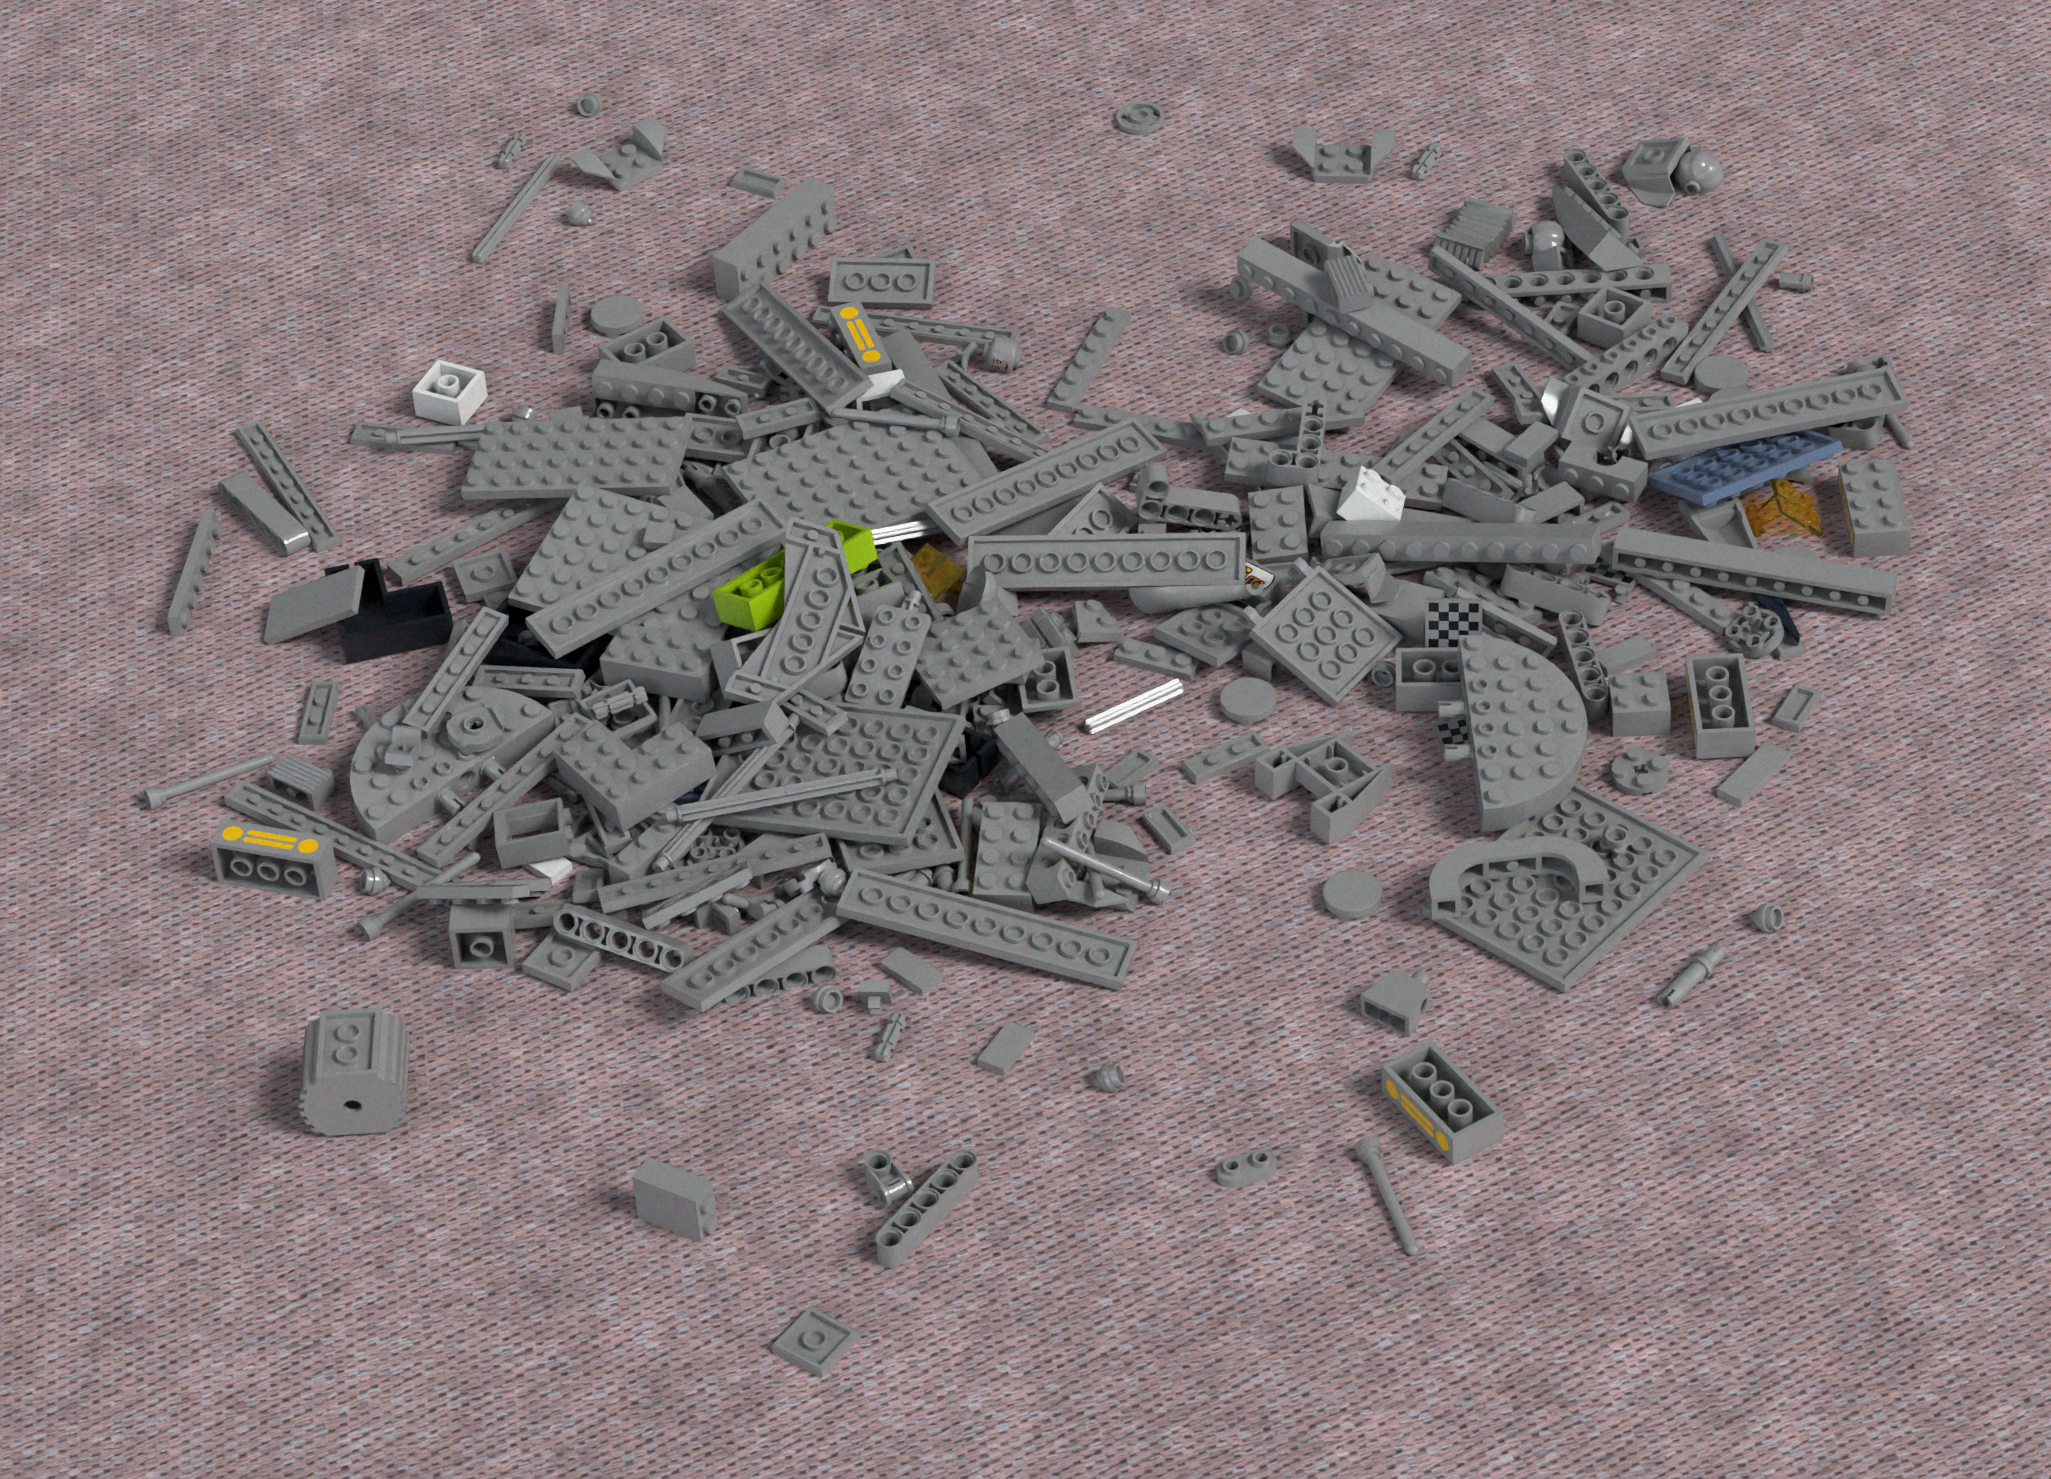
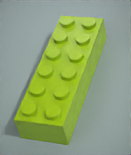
M835 519L823 525L839 533L850 575L867 568L868 564L878 559L870 528ZM785 548L712 591L720 622L748 629L752 632H758L766 629L767 625L783 617Z

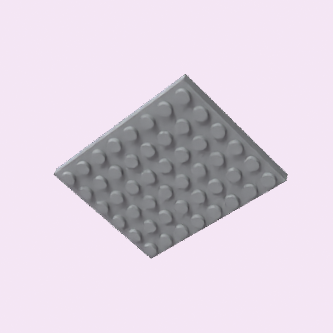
M903 403L878 411L932 418ZM858 420L834 426L825 431L809 435L722 467V476L744 504L762 495L787 523L790 516L820 525H825L835 519L870 528L871 530L931 518L925 512L928 502L983 480L981 475L945 433H941V430ZM785 540L780 542V550L785 548Z
M579 483L509 594L508 603L511 606L536 613L652 553L657 549L644 548L643 544L648 521L675 523V541L712 520ZM780 542L626 622V624L725 641L733 625L720 622L712 591L776 554L780 549ZM621 626L607 632V634L615 636Z
M827 701L844 710L848 721L829 737L801 722L796 727V732L738 794L884 767V769L895 767L898 780L886 782L887 784L875 787L719 815L711 824L804 835L824 832L826 837L909 847L967 724L965 715ZM757 748L722 755L716 766L717 774L710 778L699 801L710 800Z
M1576 783L1569 794L1553 809L1536 819L1530 817L1520 821L1519 825L1509 828L1496 841L1536 836H1558L1569 838L1588 846L1599 855L1606 866L1609 876V900L1579 903L1574 885L1566 878L1555 874H1535L1474 882L1461 891V917L1436 919L1433 921L1565 993L1708 861V852ZM1611 827H1623L1628 831L1629 835L1634 837V844L1629 845L1626 848V853L1623 855H1616L1610 852L1609 849H1602L1599 845L1600 840L1605 839V833ZM1428 900L1422 906V915L1432 920Z

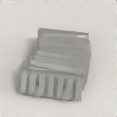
M1466 196L1464 206H1461L1459 215H1457V221L1453 220L1452 224H1449V229L1444 228V232H1438L1434 247L1439 245L1465 265L1481 270L1484 268V262L1489 263V257L1495 258V253L1500 252V247L1504 248V242H1507V237L1513 231L1518 217L1513 209Z

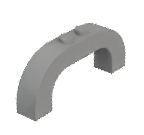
M1536 836L1470 844L1451 851L1440 859L1433 868L1429 879L1430 914L1432 920L1461 917V891L1474 882L1535 874H1555L1566 878L1574 885L1579 903L1609 900V876L1604 862L1596 852L1588 846L1569 838Z

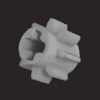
M1619 441L1616 448L1611 446L1607 448L1606 452L1609 456L1604 457L1603 464L1614 465L1619 462L1617 460L1621 459L1622 456L1638 460V456L1632 454V445L1627 447Z

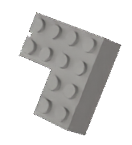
M679 721L632 750L599 722L553 751L560 776L622 832L630 829L717 774L711 749L697 736L694 737L693 733Z

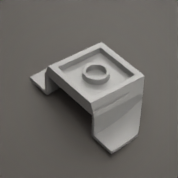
M649 116L632 125L633 142L601 158H598L590 149L585 148L569 156V159L582 172L602 177L619 192H622L663 171L662 152L665 128L656 119Z
M1294 128L1292 148L1312 168V175L1316 183L1368 184L1373 175V169L1395 149L1396 130L1373 129L1372 146H1349L1334 144L1317 145V129Z
M1686 138L1642 140L1638 142L1621 171L1628 187L1643 205L1667 207L1675 195L1669 176L1684 154L1703 150V147H1691L1690 142Z
M1301 217L1290 223L1291 255L1322 272H1324V262L1326 260H1334L1336 257L1340 258L1341 256L1345 257L1346 255L1350 256L1353 254L1358 263H1364L1343 241L1336 244L1329 237L1306 225Z
M1549 377L1540 402L1552 428L1559 430L1560 438L1569 442L1573 441L1597 448V453L1603 456H1609L1606 452L1609 446L1616 448L1619 441L1627 447L1637 443L1629 426V416L1639 415V413L1634 412L1632 407L1582 386L1569 385Z
M1378 552L1327 559L1321 565L1342 585H1348L1349 588L1359 587L1366 583L1371 603L1395 601L1402 589V585L1386 571L1385 564Z
M1101 818L1094 835L1096 857L1148 880L1151 872L1148 855L1130 826ZM1087 871L1083 882L1076 880L1068 901L1085 904L1094 908L1105 907L1134 912L1143 891L1100 872L1105 897L1102 900H1097L1094 898Z

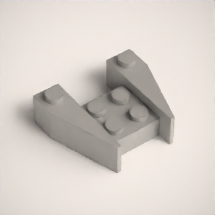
M1347 730L1279 746L1255 758L1254 785L1272 800L1300 785L1306 787L1319 798L1311 803L1310 830L1330 845L1352 833L1392 789L1393 763L1388 762L1377 768L1352 748V732Z

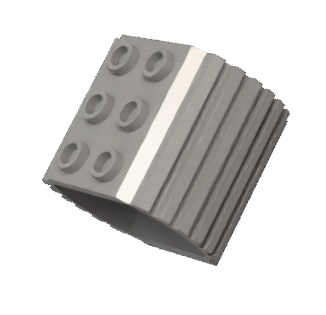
M381 1007L321 1011V1015L317 1020H311L308 1023L307 1029H305L299 1108L301 1117L304 1116V1122L306 1125H310L312 1131L315 1133L321 1132L327 1136L389 1132L392 1128L402 1125L407 1110L410 1035L406 1031L404 1023H399L400 1019L396 1015H388L382 1012Z

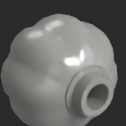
M1704 150L1687 152L1681 157L1675 169L1677 182L1689 195L1714 191L1721 184L1724 177L1723 168L1718 158Z
M1542 220L1535 223L1529 228L1528 234H1523L1522 236L1523 255L1533 256L1554 246L1571 250L1572 242L1566 237L1563 228L1558 223L1550 220Z

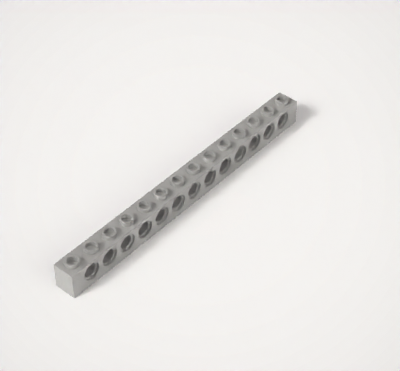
M1668 263L1641 265L1605 271L1602 268L1481 275L1531 311L1552 310L1558 301L1584 307L1605 284L1651 301V304L1669 303L1672 299V280ZM1441 278L1431 279L1461 293ZM1462 294V301L1448 317L1490 313ZM1301 308L1302 325L1309 326L1317 316Z

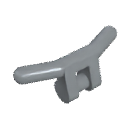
M780 883L767 893L755 896L742 897L726 892L723 894L722 900L726 904L746 910L759 921L785 905L778 898L786 894Z

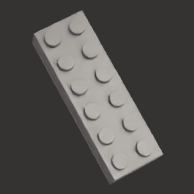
M811 176L807 177L712 257L717 296L731 302L761 279L770 285L772 280L779 274L784 273L797 259H801L810 248L816 246L828 233L833 232L837 227L834 186Z

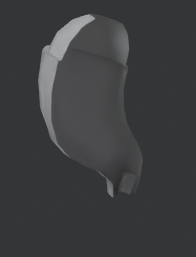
M976 566L972 569L963 583L956 615L998 597L997 580L990 570L981 566Z
M1264 584L1128 588V591L1136 607L1143 613L1155 615L1252 597L1263 591Z

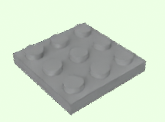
M1229 602L1187 608L1154 628L1155 638L1215 667H1219L1241 654L1248 644L1254 642L1248 636L1251 629L1243 628L1237 622L1238 618L1242 616L1241 612L1243 609Z

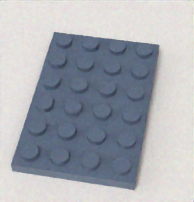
M1807 429L1719 446L1648 473L1647 486L1672 494V496L1686 499L1688 502L1697 503L1702 507H1710L1716 505L1720 499L1740 495V491L1745 489L1759 488L1768 480L1784 478L1788 472L1793 470H1804L1816 461L1830 460L1834 454L1843 451L1841 440Z

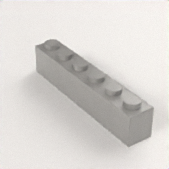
M1023 712L993 729L998 738L996 740V747L1001 755H1005L1012 768L1015 767L1020 778L1026 781L1030 790L1033 793L1035 792L1042 805L1047 807L1053 818L1058 815L1066 824L1095 806L1084 784Z

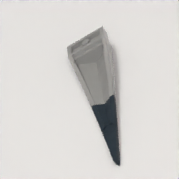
M1737 496L1720 499L1716 505L1710 507H1702L1697 503L1688 502L1686 499L1678 500V510L1690 524V530L1700 540L1760 550L1741 501ZM1750 592L1765 609L1773 611L1779 616L1784 629L1799 643L1800 634L1782 598Z

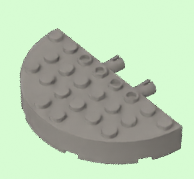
M1459 635L1457 661L1463 700L1438 701L1437 712L1438 719L1464 718L1467 725L1469 744H1444V763L1471 762L1481 832L1508 829L1519 825L1520 821L1530 817L1536 819L1558 805L1576 784L1585 757L1588 728L1585 707L1579 692L1570 679L1544 656L1529 648L1503 639L1479 635Z
M465 686L428 739L422 737L421 755L415 765L400 769L394 767L393 764H385V752L392 743V728L395 725L402 726V721L421 695L394 707L378 719L365 733L352 759L350 767L354 815L362 834L387 846L445 808L455 817L458 811L461 812L469 805L461 797L488 779L495 782L507 772L505 768L525 756L555 730L553 712L535 700L519 693L494 687ZM471 702L482 703V707L490 708V705L496 707L504 719L503 742L486 751L475 752L472 755L462 754L460 749L450 742L447 735L446 724L447 720L449 721L452 717L451 713L457 707ZM476 725L471 726V729L473 730L481 728L477 727Z

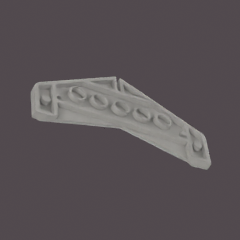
M790 516L785 531L783 617L744 665L729 678L724 690L725 698L748 705L774 699L778 706H781L863 643L866 631L840 535L836 530Z

